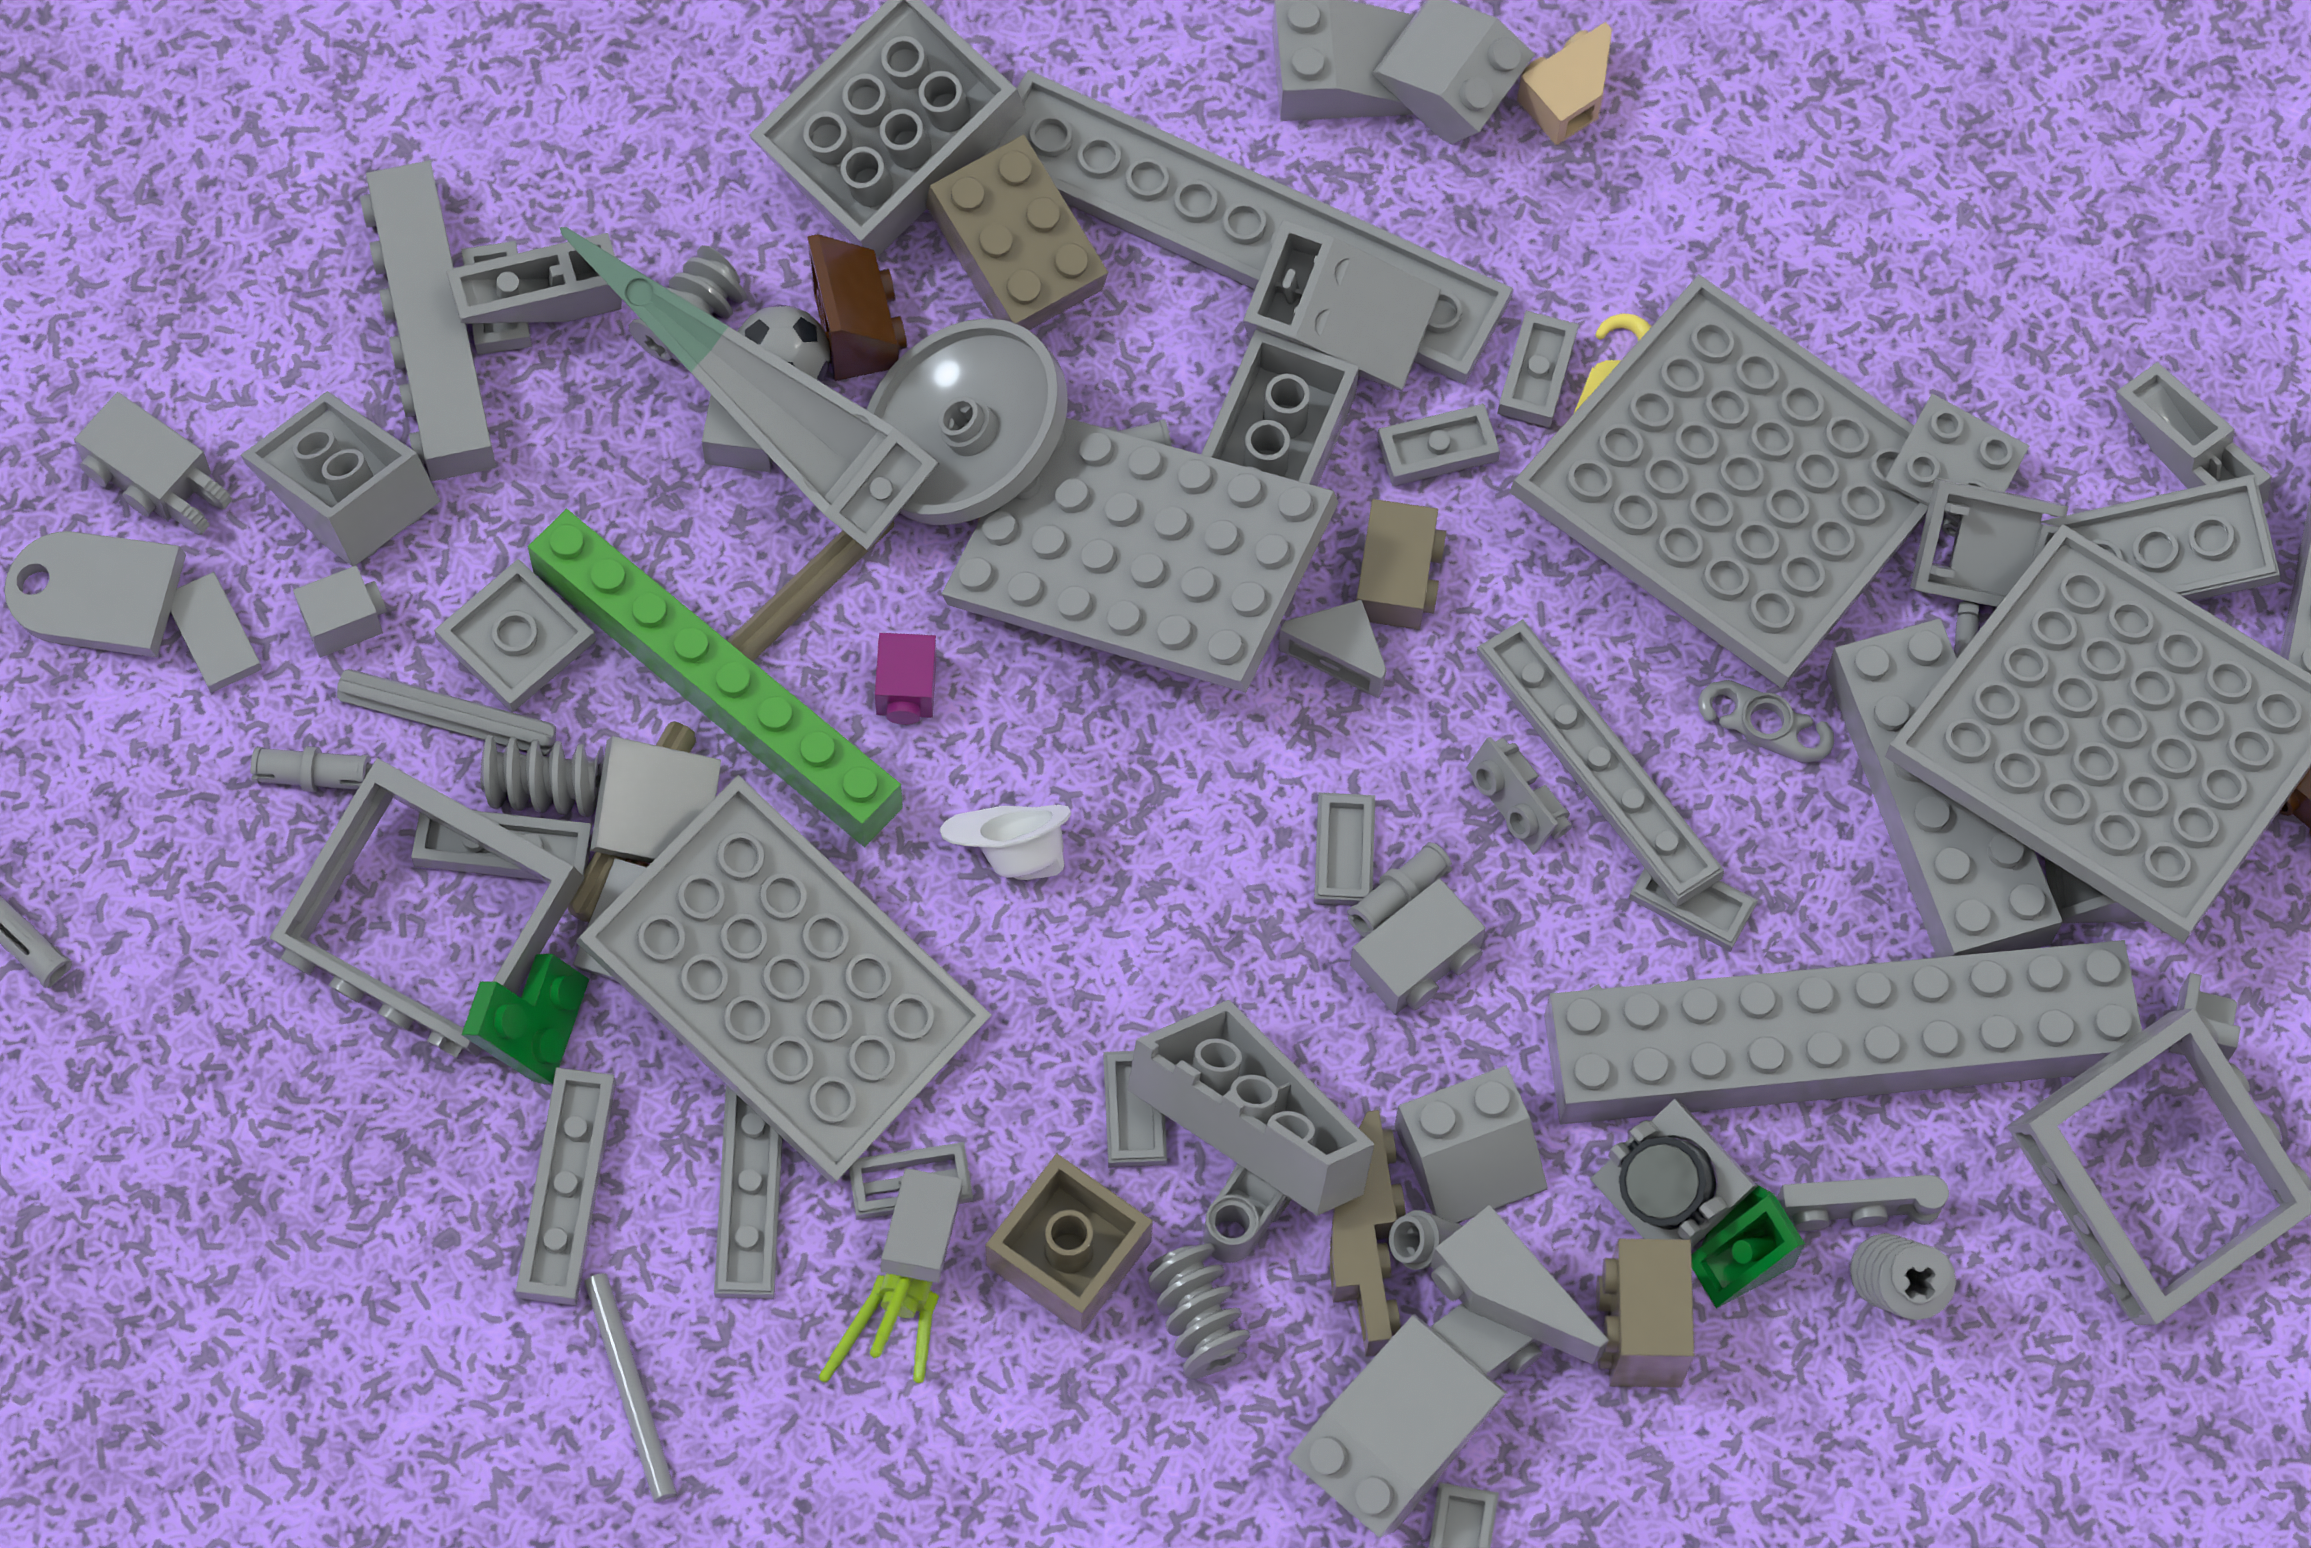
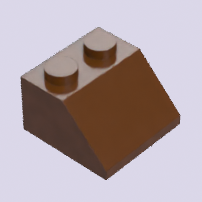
M820 234L807 236L812 289L821 325L830 344V363L835 381L890 370L899 360L898 350L907 348V340L901 316L891 317L887 302L895 301V292L889 268L879 270L873 249Z

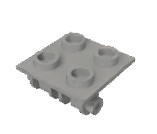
M1931 394L1887 474L1884 483L1926 506H1929L1935 478L2006 492L2030 446L1944 399ZM1944 511V522L1941 528L1946 534L1956 537L1960 514Z

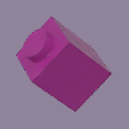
M879 633L875 682L876 715H884L888 721L901 725L915 724L920 721V717L933 718L937 661L936 635Z

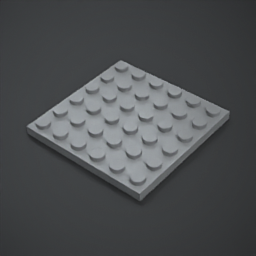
M1700 274L1516 477L1509 493L1782 689L1923 521L1928 511V506L1884 483L1914 425Z
M2062 524L1891 742L1885 757L2184 944L2311 768V674Z

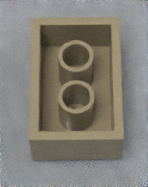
M1024 134L929 186L925 206L994 319L1006 320L1031 330L1103 290L1109 272Z

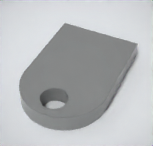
M72 531L51 533L27 545L11 564L5 581L6 603L16 621L28 633L43 641L157 657L186 554L178 545ZM37 572L49 574V582L41 592L33 595L23 593V584L30 575Z

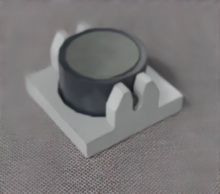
M1679 1099L1671 1101L1651 1121L1646 1120L1631 1129L1629 1132L1632 1137L1626 1142L1617 1143L1612 1147L1608 1155L1610 1160L1590 1178L1643 1239L1691 1240V1249L1757 1187L1754 1181Z

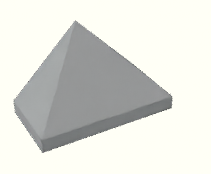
M1362 600L1284 622L1280 630L1279 651L1379 699L1384 690L1386 667Z

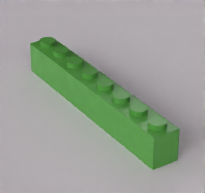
M567 508L527 546L534 574L864 848L903 808L901 784Z

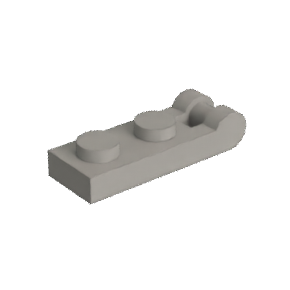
M1920 1175L1783 1184L1777 1199L1791 1222H1794L1796 1230L1800 1231L1823 1229L1830 1225L1829 1220L1852 1218L1853 1225L1857 1227L1878 1226L1886 1223L1888 1216L1908 1215L1917 1224L1926 1225L1938 1218L1949 1197V1189L1943 1179L1937 1176Z

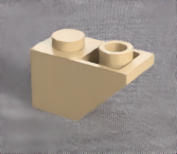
M1606 22L1590 32L1582 30L1576 33L1566 42L1562 50L1548 59L1545 57L1535 59L1521 74L1517 101L1556 146L1599 117L1612 28Z

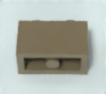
M1372 499L1356 601L1362 600L1370 623L1420 630L1423 612L1434 614L1439 581L1428 579L1431 562L1442 563L1446 537L1445 530L1436 529L1438 508Z

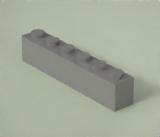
M428 160L368 172L366 177L370 194L361 195L360 201L366 228L377 226L380 241L370 242L369 244L376 275L386 273L389 288L380 289L379 293L386 322L396 320L399 331L398 336L389 337L396 370L403 368L407 370L409 383L399 385L405 417L416 416L419 432L409 433L411 448L417 453L422 465H427L431 482L495 469L496 463L466 323L461 324L446 275V270L452 269L454 266L431 161Z

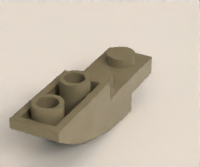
M1379 1110L1367 1111L1359 1126V1129L1374 1143L1364 1194L1334 1208L1330 1237V1278L1333 1303L1357 1300L1365 1356L1377 1355L1390 1341L1392 1336L1401 1329L1396 1299L1386 1300L1383 1279L1391 1278L1387 1243L1377 1244L1376 1240L1389 1238L1390 1230L1395 1221L1406 1215L1405 1201L1401 1184L1391 1185L1388 1164L1396 1163L1395 1140L1392 1128L1382 1129Z

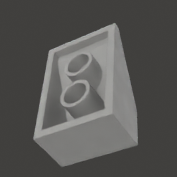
M1274 0L1272 32L1280 121L1415 115L1372 75L1415 15L1352 0Z
M328 391L241 454L244 463L325 547L351 566H356L365 558L372 556L387 541L407 526L417 522L423 514L440 502L415 451Z
M1412 1315L1323 1413L1288 1459L1376 1536L1381 1538L1395 1532L1507 1392L1417 1315Z

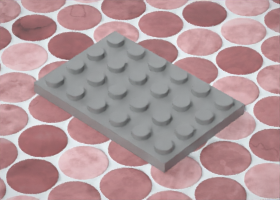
M1066 418L1058 444L1036 478L1011 501L980 518L942 592V596L947 605L1246 693L1339 502L1333 490Z
M739 775L717 795L576 941L581 948L832 1185L992 1015Z

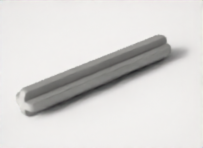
M344 670L338 682L337 698L341 702L486 740L487 735H493L495 743L504 746L507 745L510 737H516L519 750L528 751L532 740L538 739L542 755L546 756L550 754L556 740V726L552 723L356 670Z

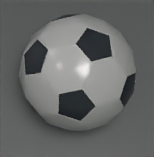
M778 304L760 309L752 314L738 329L737 332L819 382L825 379L831 361L830 344L823 326L808 312L797 307Z

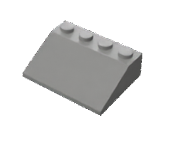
M887 0L764 119L749 136L852 244L873 249L877 258L927 209L925 205L931 184L979 159L1026 113L1017 88L922 0Z

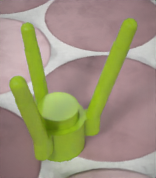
M888 1273L886 1275H877L870 1295L820 1372V1381L827 1382L830 1380L881 1302V1307L885 1310V1314L870 1349L871 1357L879 1358L897 1317L913 1318L916 1311H918L919 1321L913 1380L916 1383H922L925 1378L926 1362L928 1360L932 1316L939 1299V1295L930 1290L933 1282Z

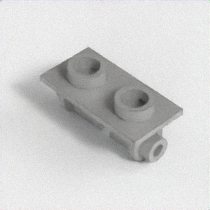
M1488 737L1466 768L1472 775L1476 788L1483 795L1488 796L1504 816L1510 832L1516 838L1521 839L1534 855L1540 850L1550 835L1554 839H1558L1571 829L1572 824L1568 821L1570 813L1560 804L1546 785L1535 790L1530 788L1529 785L1534 783L1539 775L1519 751L1516 743L1509 744L1505 738L1495 742L1492 737Z

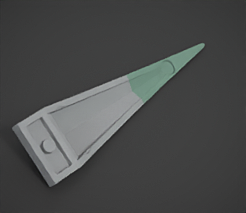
M560 227L561 235L827 518L869 551L937 468L939 463L891 424L707 314L571 229Z

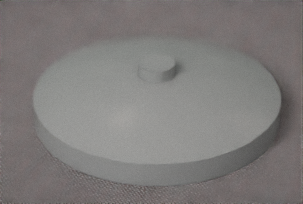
M975 319L956 323L918 342L897 360L876 388L867 410L897 428L939 463L937 468L901 510V515L911 520L931 525H951L971 521L985 516L1011 501L1044 468L1054 452L1063 431L1067 414L1068 394L1064 373L1059 362L1032 332L1018 324L999 319Z

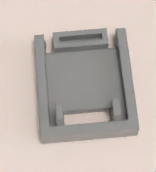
M1935 478L1910 587L1916 591L1998 607L2060 528L2056 525L2042 523L2043 513L2054 517L2066 518L2069 506ZM1944 511L1960 514L1949 566L1933 563Z

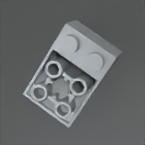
M1282 219L1243 322L1248 338L1252 339L1255 330H1260L1359 366V377L1403 391L1441 289L1336 237Z

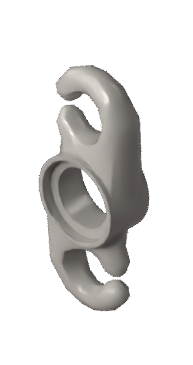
M1724 680L1709 684L1702 690L1699 696L1698 707L1705 721L1711 722L1717 717L1712 706L1714 698L1720 695L1728 696L1734 701L1735 709L1731 714L1720 718L1719 724L1723 728L1736 730L1742 733L1751 744L1801 763L1821 761L1831 753L1834 746V733L1829 724L1823 721L1816 725V730L1820 736L1819 745L1815 748L1803 746L1798 741L1797 735L1802 729L1811 727L1813 719L1807 714H1799L1792 711L1789 703L1777 694L1762 693L1737 682ZM1761 709L1771 710L1780 717L1782 727L1775 733H1761L1752 725L1750 716Z

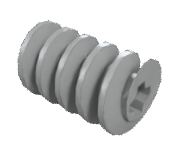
M702 245L697 250V257L690 258L683 265V273H676L669 280V288H667L707 314L711 315L714 312L725 319H728L733 314L732 307L726 301L727 297L740 304L747 299L746 292L739 284L740 278L735 268L718 251ZM634 319L629 324V331L632 337L645 351L659 360L669 361L672 358L682 364L641 319Z
M487 735L481 760V790L486 795L488 805L495 809L502 807L508 796L511 808L521 811L526 807L531 797L533 808L538 813L546 812L553 800L556 811L560 815H567L576 801L580 815L590 817L594 813L598 802L604 762L603 747L600 746L594 761H588L584 744L578 743L572 758L567 759L565 758L562 742L555 741L549 757H545L542 755L539 740L533 739L526 755L520 754L516 737H510L502 753L497 752L494 736Z
M1883 1233L1873 1235L1860 1243L1852 1256L1850 1265L1852 1285L1862 1299L1875 1307L1904 1318L1921 1320L1931 1318L1944 1310L1953 1297L1956 1286L1954 1267L1948 1257L1935 1247L1898 1235Z
M1211 1243L1181 1247L1157 1258L1147 1267V1272H1153L1148 1278L1150 1289L1155 1293H1161L1157 1299V1307L1161 1313L1170 1315L1166 1321L1167 1332L1173 1336H1179L1174 1343L1176 1354L1182 1358H1188L1183 1364V1371L1185 1376L1190 1379L1202 1378L1240 1364L1246 1359L1247 1353H1240L1238 1347L1251 1336L1249 1330L1231 1331L1229 1325L1241 1317L1242 1312L1240 1308L1222 1309L1220 1306L1222 1302L1232 1296L1233 1290L1229 1286L1213 1288L1211 1284L1224 1273L1222 1265L1204 1267L1203 1261L1215 1253L1216 1250L1214 1244Z

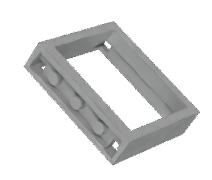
M377 758L269 938L286 949L280 959L310 976L316 966L334 976L328 985L329 987L351 1000L359 1003L363 995L366 994L382 1003L378 1014L408 1031L414 1021L432 1031L427 1042L447 1054L457 1058L461 1050L464 1049L478 1057L482 1048L461 1035L463 1031L461 1026L307 941L315 930L393 798L550 884L493 980L517 994L530 972L535 955L540 954L585 877L573 865Z
M2195 1008L2167 1013L2007 1125V1128L2117 1302L2135 1325H2157L2311 1214V1181L2308 1175L2299 1165L2291 1162L2279 1143L2281 1141V1134L2277 1126L2267 1115L2258 1110L2248 1094L2250 1086L2246 1077L2238 1067L2227 1061L2217 1045L2219 1038L2214 1026L2206 1017L2198 1014ZM2174 1043H2177L2280 1206L2161 1290L2061 1133L2058 1125Z

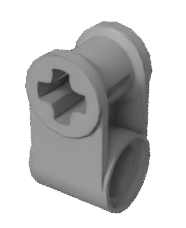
M1237 1164L1226 1185L1208 1209L1203 1231V1243L1214 1244L1216 1250L1211 1256L1216 1260L1224 1263H1235L1243 1260L1252 1252L1271 1223L1279 1219L1292 1199L1240 1164ZM1225 1221H1234L1239 1223L1246 1233L1238 1238H1227L1217 1231L1216 1226Z

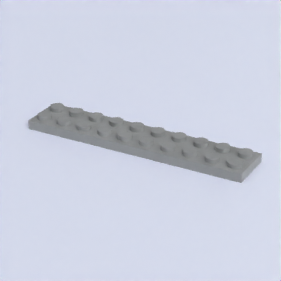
M1027 70L1017 87L1026 113L981 156H985L1024 134L1066 204L1253 289H1256L1282 219L1336 237L1441 289L1414 362L1464 385L1512 299L1513 288L1030 70Z

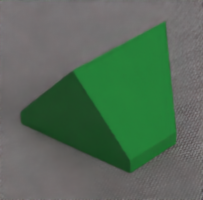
M1758 1184L1741 1203L1705 1236L1701 1247L1691 1254L1692 1269L1716 1308L1795 1267L1805 1246L1803 1239L1775 1194Z

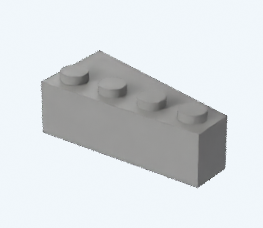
M1226 1000L1136 1039L1128 1091L1316 1216L1364 1194L1374 1143L1230 1000Z

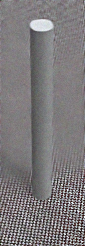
M604 1273L593 1275L587 1278L584 1283L654 1503L675 1497L677 1493L608 1276Z

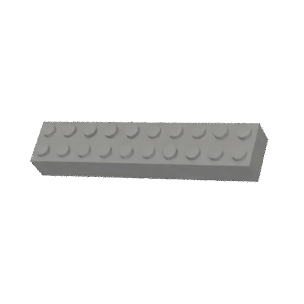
M2125 940L1550 993L1544 1014L1560 1125L1656 1116L1674 1099H1679L1690 1112L2079 1076L2142 1031Z

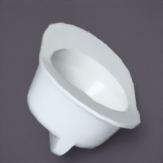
M1068 806L993 807L956 814L943 823L940 833L942 839L951 844L980 847L999 876L1006 878L1014 877L1019 880L1056 876L1064 868V844L1061 825L1068 820L1071 811Z

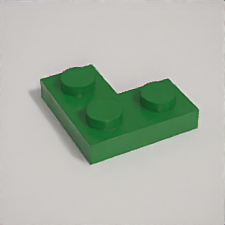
M536 954L521 997L497 981H480L461 1035L529 1080L545 1085H553L556 1068L560 1067L589 978L554 954Z

